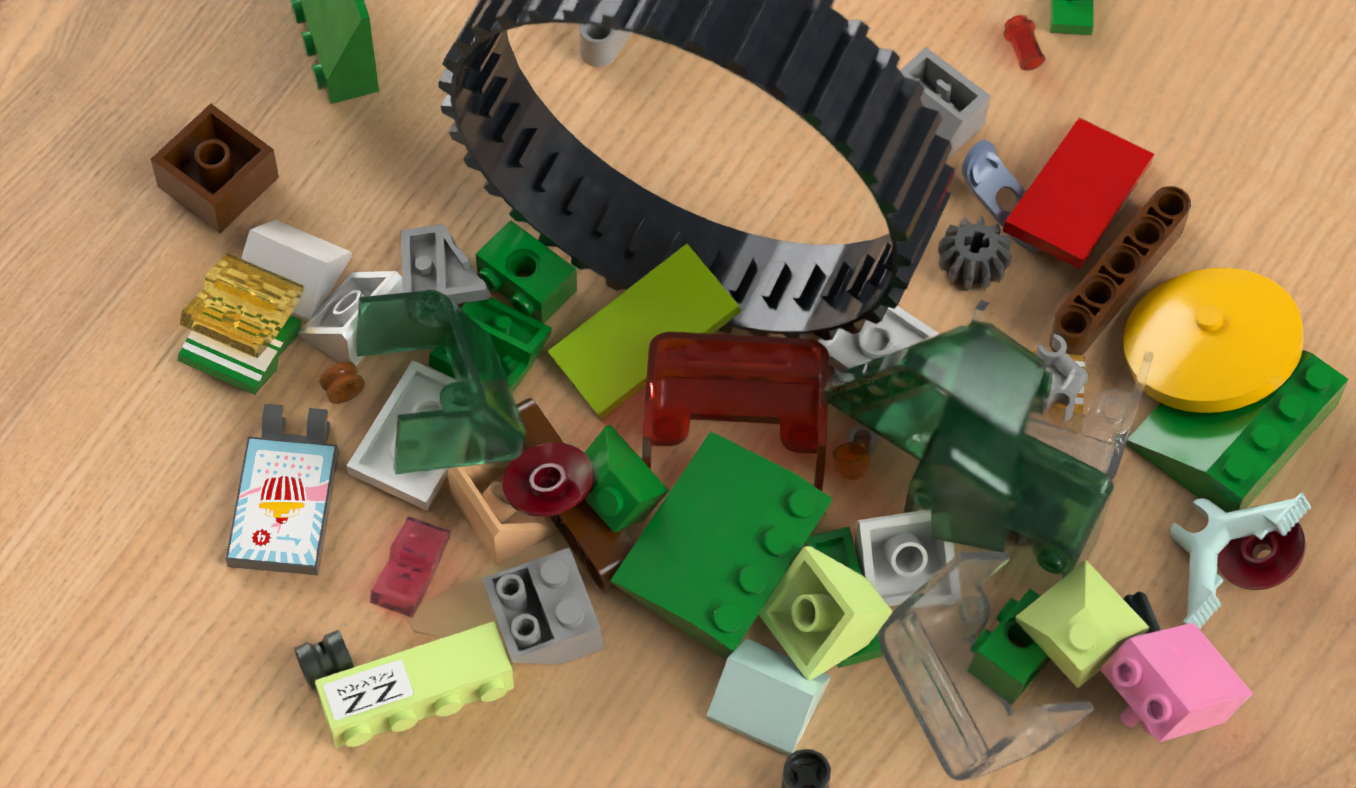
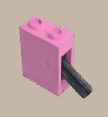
M1138 591L1133 595L1127 594L1123 598L1149 626V630L1143 635L1128 638L1100 668L1102 673L1129 704L1120 714L1124 725L1134 728L1142 720L1143 729L1148 734L1154 735L1159 742H1163L1224 724L1253 695L1251 690L1195 623L1161 630L1146 594Z

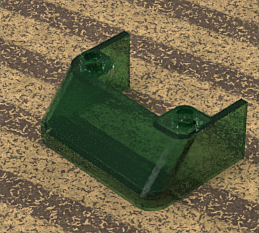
M436 290L359 297L355 350L357 357L444 347L456 382L446 385L440 392L439 406L441 410L398 415L393 466L395 475L510 461L518 458L525 447L526 430L490 334L448 296Z
M972 320L935 438L930 464L932 539L1004 553L1006 548L1008 512L1010 508L1018 509L1022 493V482L1015 481L1016 463L1030 413L1043 415L1045 399L1049 398L1053 372L1046 371V362L992 323Z
M969 323L967 326H958L830 376L822 395L836 409L918 461L926 463L954 403V400L945 394L1007 434L1015 436L1020 429L1044 370L995 339L992 331L987 327L977 323Z
M951 402L940 417L909 483L904 513L917 511L919 507L926 510L949 507L954 500L1033 540L1032 551L1037 558L1039 566L1047 572L1062 574V578H1064L1084 560H1088L1096 546L1114 485L1110 478L1099 469L968 404Z

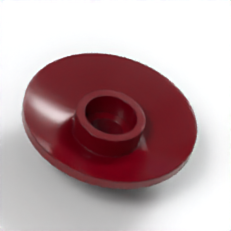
M560 442L544 443L525 450L509 464L503 476L502 486L508 503L517 511L536 517L552 516L573 508L585 498L593 484L594 471L589 457L581 449Z
M1297 522L1285 536H1282L1277 531H1271L1262 540L1255 535L1231 539L1219 552L1217 566L1230 583L1240 588L1265 590L1275 587L1289 579L1302 563L1306 550V539L1299 522ZM1261 551H1271L1266 557L1257 559Z

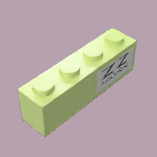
M494 621L315 680L319 701L335 748L344 745L348 747L360 746L371 740L373 735L388 730L394 732L404 731L416 725L418 720L433 715L439 717L449 716L458 712L463 705L478 700L484 702L494 701L504 696L508 690L514 689L513 670Z

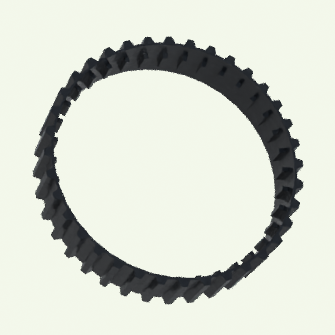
M478 0L442 63L446 69L439 80L438 88L446 92L447 95L440 108L443 114L455 120L448 133L452 140L465 145L468 152L463 161L467 167L478 170L487 180L483 188L490 195L504 199L512 208L509 215L515 221L528 223L540 233L538 240L547 247H558L564 253L571 256V264L579 270L591 269L604 277L606 285L616 291L623 288L629 289L680 248L688 244L741 309L738 315L719 329L721 332L729 334L733 328L748 330L757 339L767 340L770 333L782 334L792 342H802L805 334L813 333L827 341L833 340L839 328L854 335L860 333L866 320L875 324L880 323L888 307L895 309L905 290H907L950 199L951 193L948 191V188L954 177V168L945 163L952 150L951 142L936 135L942 117L939 111L923 105L920 98L925 88L919 80L904 77L897 68L901 57L892 49L879 48L866 35L870 27L862 20H847L843 15L834 10V0ZM556 22L596 25L635 33L670 44L719 65L766 92L819 132L846 159L870 190L886 220L889 234L873 240L850 244L815 245L781 241L746 233L710 221L672 204L612 168L583 145L552 114L535 93L520 69L509 43L507 30L524 25Z

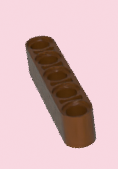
M1165 186L1157 190L1060 306L1055 314L1049 337V344L1053 352H1057L1052 347L1053 334H1056L1066 341V353L1072 359L1082 356L1179 239L1184 231L1191 208L1190 197L1183 189L1176 186ZM1163 212H1169L1173 215H1167ZM1139 241H1146L1150 243V245L1140 243ZM1114 270H1122L1127 274H1120ZM1090 299H1097L1101 301L1102 304L1091 302ZM1064 329H1073L1077 331L1078 334H1071L1069 332H1066Z
M527 398L490 418L493 433L511 461L525 450L536 445L552 442L564 443L532 398ZM585 498L573 508L560 514L549 516L597 587L602 592L615 587L610 580L634 546L626 531L623 529L614 533Z

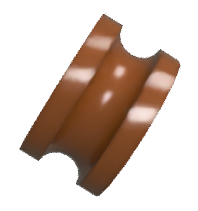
M348 361L338 363L321 375L320 385L322 389L327 391V398L331 403L340 404L347 402L363 390L365 382L357 374V367L354 363Z

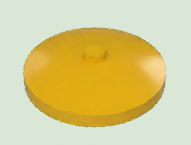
M1236 268L1200 269L1178 275L1161 283L1146 294L1135 306L1127 320L1123 335L1127 367L1136 384L1147 395L1164 405L1198 413L1234 410L1267 397L1291 376L1299 363L1304 345L1300 311L1289 293L1279 284L1265 276Z

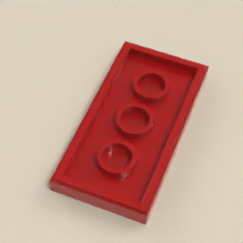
M1079 117L1008 216L1002 231L1080 269L1152 164L1155 154Z

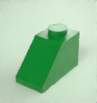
M611 424L603 428L584 452L589 457L594 471L593 484L585 496V500L614 533L644 521L669 492L667 487Z

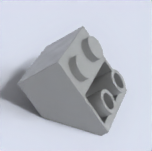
M925 47L900 70L904 77L919 80L924 86L925 90L920 98L923 105L939 111L942 121L936 131V135L951 142L952 150L948 158L985 125L990 95Z
M570 547L482 578L512 663L564 664L605 649L600 625Z

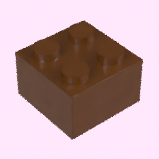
M211 103L151 158L157 186L219 233L228 227L279 178L274 149Z

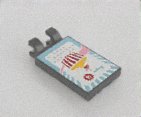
M265 404L261 438H247L226 563L228 567L318 576L339 454L337 445L327 444L330 432V422L327 421L328 411L327 409L309 408L307 436L284 434L286 418L282 417L283 405Z

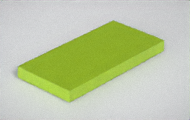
M686 244L548 350V353L602 420L738 315L741 309L692 248Z

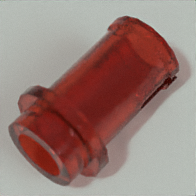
M1017 15L1010 18L1004 25L1005 30L1003 34L1005 40L1011 42L1020 69L1029 71L1040 67L1046 58L1034 34L1036 29L1034 21L1028 19L1026 15Z

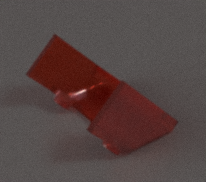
M663 332L658 334L651 340L648 351L642 434L643 462L651 469L653 446H675L685 441L690 433V420L780 424L779 438L785 448L795 453L815 454L814 486L823 491L828 423V350L822 343L806 338L691 332Z

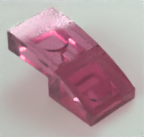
M408 516L390 547L389 561L371 590L370 603L413 618L443 556L450 538V530Z

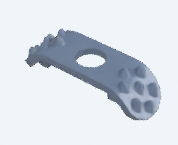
M986 139L980 140L966 155L962 165V175L973 194L998 223L1004 227V223L1012 211H1004L997 205V191L1001 188L1011 190L1016 196L1017 204L1026 191L1002 164V160L996 154L994 144ZM1011 236L1022 247L1035 252L1041 251Z

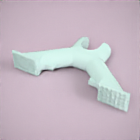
M1302 492L1295 499L1231 512H1224L1210 500L1199 498L1194 500L1192 504L1202 515L1209 519L1205 529L1198 533H1190L1173 522L1170 527L1171 538L1190 553L1187 617L1183 620L1185 624L1195 623L1201 629V625H1204L1205 621L1209 620L1210 616H1213V612H1216L1217 608L1221 607V603L1216 597V589L1224 581L1217 574L1219 552L1231 539L1255 535L1262 540L1271 531H1277L1282 536L1287 535V532L1291 531L1295 523L1299 522V519L1303 518L1307 510L1311 509L1309 502Z

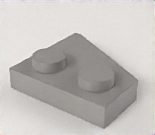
M444 224L401 230L403 303L407 311L490 299L486 283L476 274L469 259L457 247L452 235Z

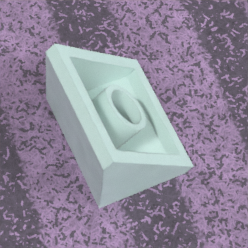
M746 638L727 658L706 719L790 756L794 753L830 681L831 675L822 673L814 679L806 680L790 657Z

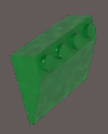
M290 0L296 24L304 23L306 28L305 32H301L307 57L315 55L317 64L312 65V71L317 89H326L330 104L379 92L370 17L364 0Z
M1303 350L1299 363L1291 376L1267 397L1245 407L1214 413L1189 412L1160 403L1129 436L1125 444L1196 497L1210 500L1224 512L1246 509L1336 408L1349 379L1313 353Z
M710 431L610 582L726 659L735 651L833 499L794 472Z

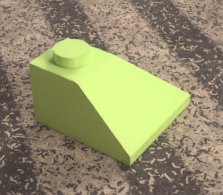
M804 546L759 612V616L806 680H810L869 645L893 611L866 577L813 547Z
M1084 560L1015 617L1017 623L1077 688L1099 672L1103 664L1128 638L1143 635L1149 630V626L1087 560Z

